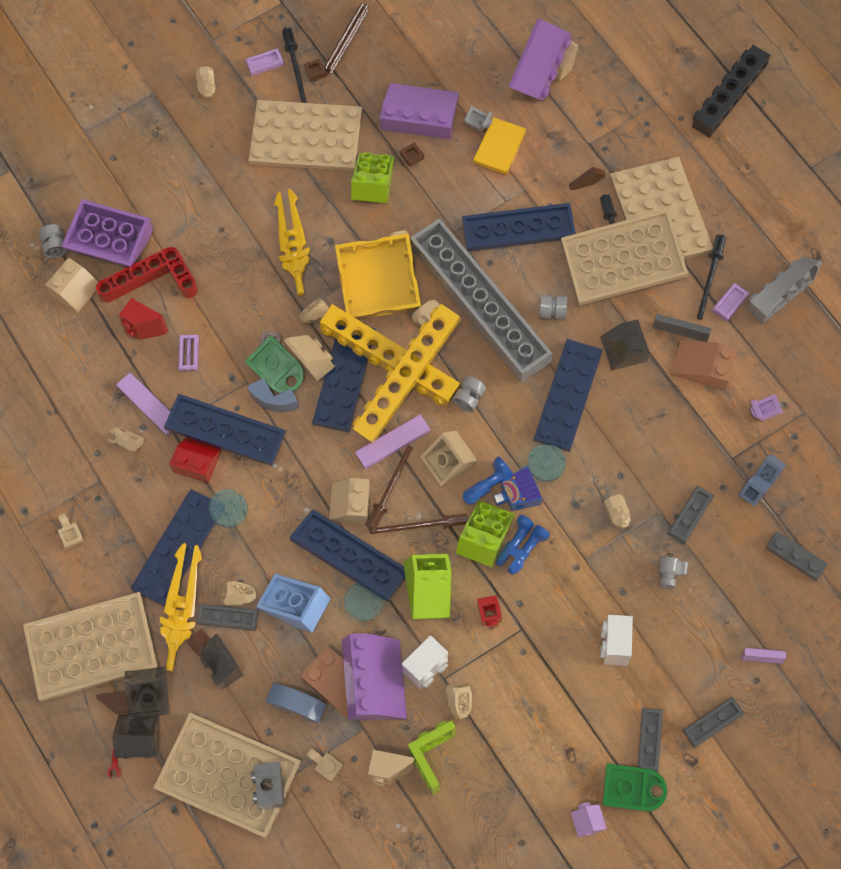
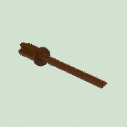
M407 446L379 504H373V510L365 524L368 527L367 529L375 531L383 514L387 512L384 505L413 447Z
M466 513L450 516L442 514V519L378 527L375 531L372 529L369 531L370 534L438 525H443L445 530L449 526L467 524L468 520Z

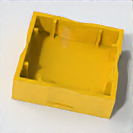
M409 233L382 237L374 241H358L335 245L346 313L357 320L416 311L421 307L417 280L413 268Z

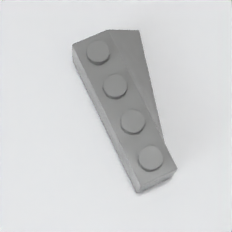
M801 257L798 261H792L785 272H779L772 283H766L759 294L755 293L750 297L747 310L764 324L816 279L822 262L807 257Z

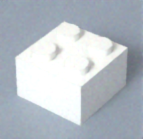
M608 615L607 620L603 621L601 638H604V641H602V646L600 647V658H604L603 664L628 666L632 656L633 616Z
M430 635L402 663L403 674L419 690L423 687L427 688L434 681L433 677L438 672L441 674L448 667V651Z

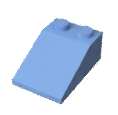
M274 574L256 608L296 628L312 633L331 598L321 587Z

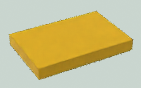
M493 117L473 163L507 175L525 136L526 128Z

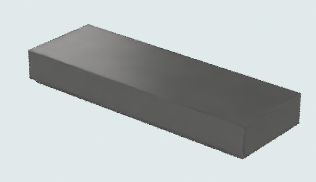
M656 314L653 325L655 329L708 342L711 332L709 327Z
M697 486L668 532V535L685 544L714 495Z
M199 604L196 624L256 631L259 611Z
M731 697L685 728L682 732L691 745L696 748L745 713L735 699Z
M642 708L637 768L651 769L656 772L659 770L663 710Z

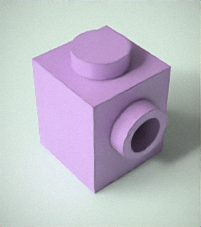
M589 802L578 806V810L571 812L578 837L590 836L607 829L599 804L590 806Z

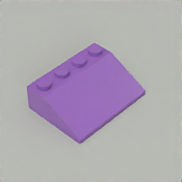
M538 18L508 87L544 100L550 92L549 86L557 76L556 70L564 60L566 47L568 48L571 44L572 34Z
M390 83L380 116L381 130L451 139L459 92Z
M82 199L61 247L131 268L147 245L153 231V225L150 218Z
M349 634L342 640L348 720H406L400 640L372 634Z

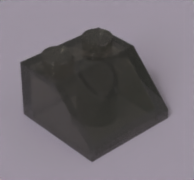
M638 319L621 323L600 336L611 371L648 361L650 352Z
M218 633L215 634L199 651L202 655V658L199 660L205 669L210 668L213 674L210 677L216 686L220 684L222 689L243 677V674Z
M166 667L125 671L128 719L170 714Z
M159 713L118 715L112 736L115 758L156 757L159 746Z

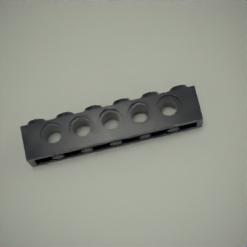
M752 45L749 50L746 49L741 56V60L739 62L736 61L732 66L730 74H725L722 84L714 88L710 98H706L702 109L694 113L692 127L710 138L767 67L771 55L755 45Z

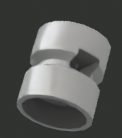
M50 224L39 230L38 234L46 258H59L67 253V249L61 247L64 241L61 226Z
M541 294L539 318L550 319L551 316H554L555 319L566 320L567 296L557 295L555 298H552L551 295Z
M466 376L460 384L461 389L456 391L452 401L459 408L467 412H473L478 404V399H481L485 393L486 387L479 380Z

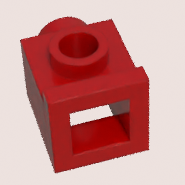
M497 595L477 599L482 626L486 625L487 628L497 627L498 623L502 622ZM492 612L493 616L487 617L486 613Z

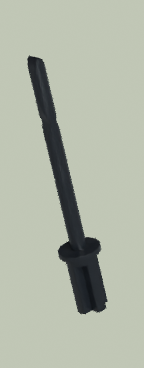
M284 27L282 31L285 42L284 50L290 52L301 102L307 103L295 55L298 45L295 43L292 28Z
M603 194L600 197L604 211L603 218L609 220L610 224H614L617 212L614 210L610 194Z
M723 234L716 235L712 252L709 253L712 263L697 318L702 320L717 262L724 257L722 254L727 238Z

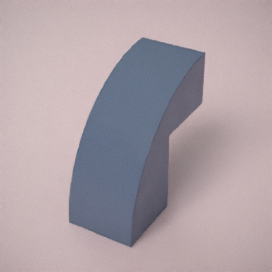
M264 378L247 386L252 399L267 410L288 412L299 408L298 401L291 389L273 396Z
M770 454L756 474L747 482L739 496L755 507L779 477L786 464Z
M276 683L272 684L265 701L278 710L295 713L307 721L319 723L326 707L325 703L310 695Z

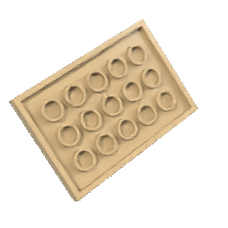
M257 100L248 160L249 165L354 172L358 154L362 107Z
M679 157L610 174V180L625 220L669 209L683 258L688 259L712 252V243Z
M669 209L561 238L579 305L688 277V271Z
M140 592L23 624L38 700L40 702L159 669Z
M189 713L153 788L267 839L280 808L260 810L257 804L254 805L253 792H256V783H252L251 771H255V764L280 762L285 799L299 769L301 760ZM270 781L265 782L262 785V790L269 791L273 787V783Z

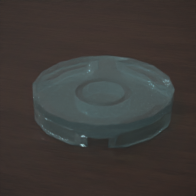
M541 444L530 452L527 463L533 477L543 482H551L558 479L564 473L566 458L562 450L557 446Z
M231 489L218 491L211 498L208 505L212 520L224 528L238 526L245 519L248 512L244 497Z
M357 583L347 590L344 597V606L347 614L352 619L359 622L371 621L381 613L383 599Z

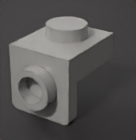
M471 105L462 123L482 132L485 128L488 129L493 119L490 118L492 112L489 111L486 114Z

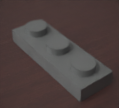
M778 531L765 548L814 581L818 580L828 563Z

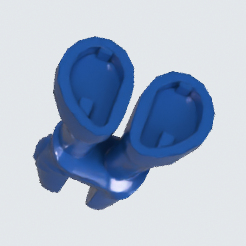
M498 456L494 459L492 463L494 473L464 491L462 498L466 504L473 505L480 498L486 496L491 491V487L513 474L502 458Z
M522 514L518 516L516 521L518 525L516 534L510 542H507L495 563L503 567L511 555L515 557L507 571L511 575L518 573L522 569L529 553L539 542L546 541L550 537V533L539 525H536L533 529L534 523ZM533 529L525 545L521 549H519L518 546L528 535V533Z

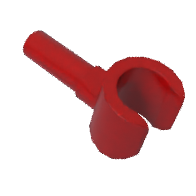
M112 750V763L107 771L109 778L112 777L111 772L113 769L117 771V778L121 776V770L118 768L117 750Z

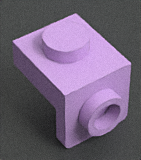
M775 394L760 401L755 399L751 401L753 407H750L754 418L757 417L762 422L783 413Z

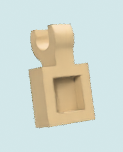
M116 427L110 430L115 437H109L108 441L110 443H117L126 450L135 451L144 443L145 438L130 431L125 433Z
M65 513L59 515L58 518L63 528L57 531L64 547L68 549L84 542L77 523L71 524Z
M312 748L307 753V757L317 764L314 770L330 782L333 781L343 767L342 763L328 753L322 757Z

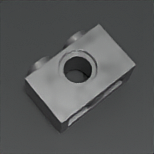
M280 762L255 764V771H251L252 783H256V792H253L254 805L257 804L260 810L285 807ZM265 782H272L273 787L269 791L262 790V785Z

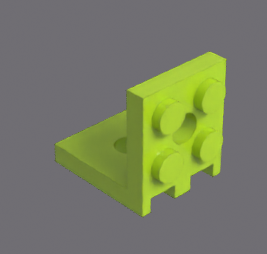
M446 720L435 726V730L422 732L417 736V740L408 744L409 754L414 758L415 765L432 796L440 792V785L423 754L456 736V727L452 720L448 723Z

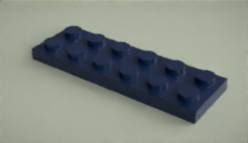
M570 203L462 216L467 251L556 241L576 234Z
M342 325L338 326V330L345 329V327ZM359 335L352 336L355 340L361 339ZM335 338L331 351V356L333 357L331 362L335 367L324 377L312 424L350 433L369 359L363 355H357L347 345L339 344Z
M569 339L566 340L533 441L564 451H571L603 349Z
M178 394L164 426V429L269 466H273L286 434V430L181 394Z
M190 489L130 589L136 593L140 592L142 596L165 607L178 559L175 557L177 550L183 543H186L180 578L181 582L192 564L194 546L198 545L199 550L201 549L224 511V505Z
M313 509L290 536V541L386 602L391 599L406 579L404 566Z

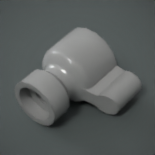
M672 557L660 558L659 572L662 574V578H660L659 586L675 588L676 580L674 576L687 575L688 562Z

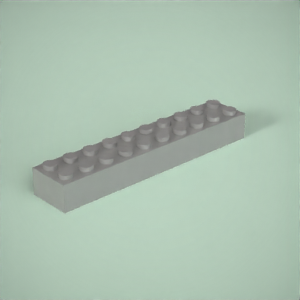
M440 218L410 237L413 252L521 383L551 363L552 352Z

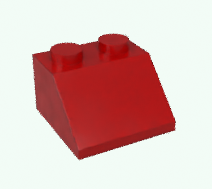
M133 298L129 300L119 314L121 325L125 329L124 332L131 338L136 337L142 340L165 335L168 332L161 314Z
M186 437L176 447L169 465L174 473L209 483L222 449Z

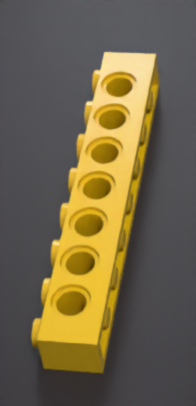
M333 304L320 321V329L323 334L336 338L339 344L347 345L359 356H365L373 365H379L384 368L386 373L391 369L395 370L398 365V358L402 353L406 354L408 351ZM338 325H342L345 327V329L338 330L336 327ZM359 335L361 339L355 340L352 336ZM375 345L377 349L371 350L368 346ZM388 354L391 355L393 359L387 360L384 358V356ZM414 354L411 356V359L415 362L421 360ZM429 364L422 374L425 379H419L414 387L421 395H427L436 404L447 407L459 389L460 383ZM403 369L400 372L402 377H408L411 374L409 369ZM438 384L441 389L436 390L432 385Z
M443 304L432 310L429 322L422 324L419 329V336L410 341L407 353L401 354L397 360L398 365L395 370L391 369L386 376L388 380L384 385H379L375 391L376 397L373 401L369 400L364 407L366 411L353 422L354 432L373 444L459 323L460 316ZM440 322L444 327L441 330H435L433 325ZM430 338L433 342L430 346H425L422 344L423 339ZM415 353H419L422 356L418 362L411 359V356ZM403 369H409L411 374L408 377H402L400 372ZM393 384H397L400 387L396 393L389 391L390 386ZM381 400H387L389 405L381 409L378 407V403ZM369 416H376L378 418L375 424L367 423Z

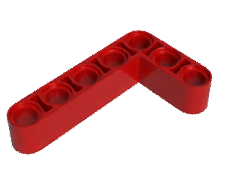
M167 247L133 264L131 268L127 267L100 280L96 284L99 298L106 303L168 273L171 274L184 297L193 298L196 296L198 289L191 272L178 250L174 247Z

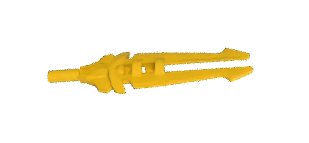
M288 189L294 230L287 231L280 192L277 193L274 206L278 207L280 252L286 254L279 256V259L283 262V269L289 271L295 278L297 295L303 296L305 293L302 278L305 267L309 264L310 258L308 254L310 253V248L303 249L306 245V240L295 205L298 198L291 189ZM295 236V239L289 240L288 237ZM296 247L297 251L292 252L290 248Z
M183 543L175 554L178 562L164 608V613L169 618L166 619L160 616V623L163 625L160 628V634L165 638L168 645L165 671L173 672L176 652L179 646L190 638V629L194 628L196 622H187V620L194 617L197 563L202 561L198 545L194 546L186 596L178 595L186 543Z

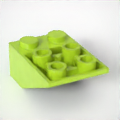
M368 152L359 153L351 181V200L387 203L395 156L387 154L377 155Z
M479 500L460 535L456 554L493 567L515 514Z
M411 555L403 562L412 620L450 618L451 567L449 555Z

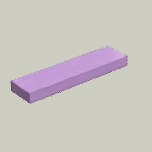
M129 373L116 384L166 436L172 433L164 429L170 411L139 380Z
M420 414L380 437L373 444L370 443L356 451L355 455L366 470L430 433L431 429Z

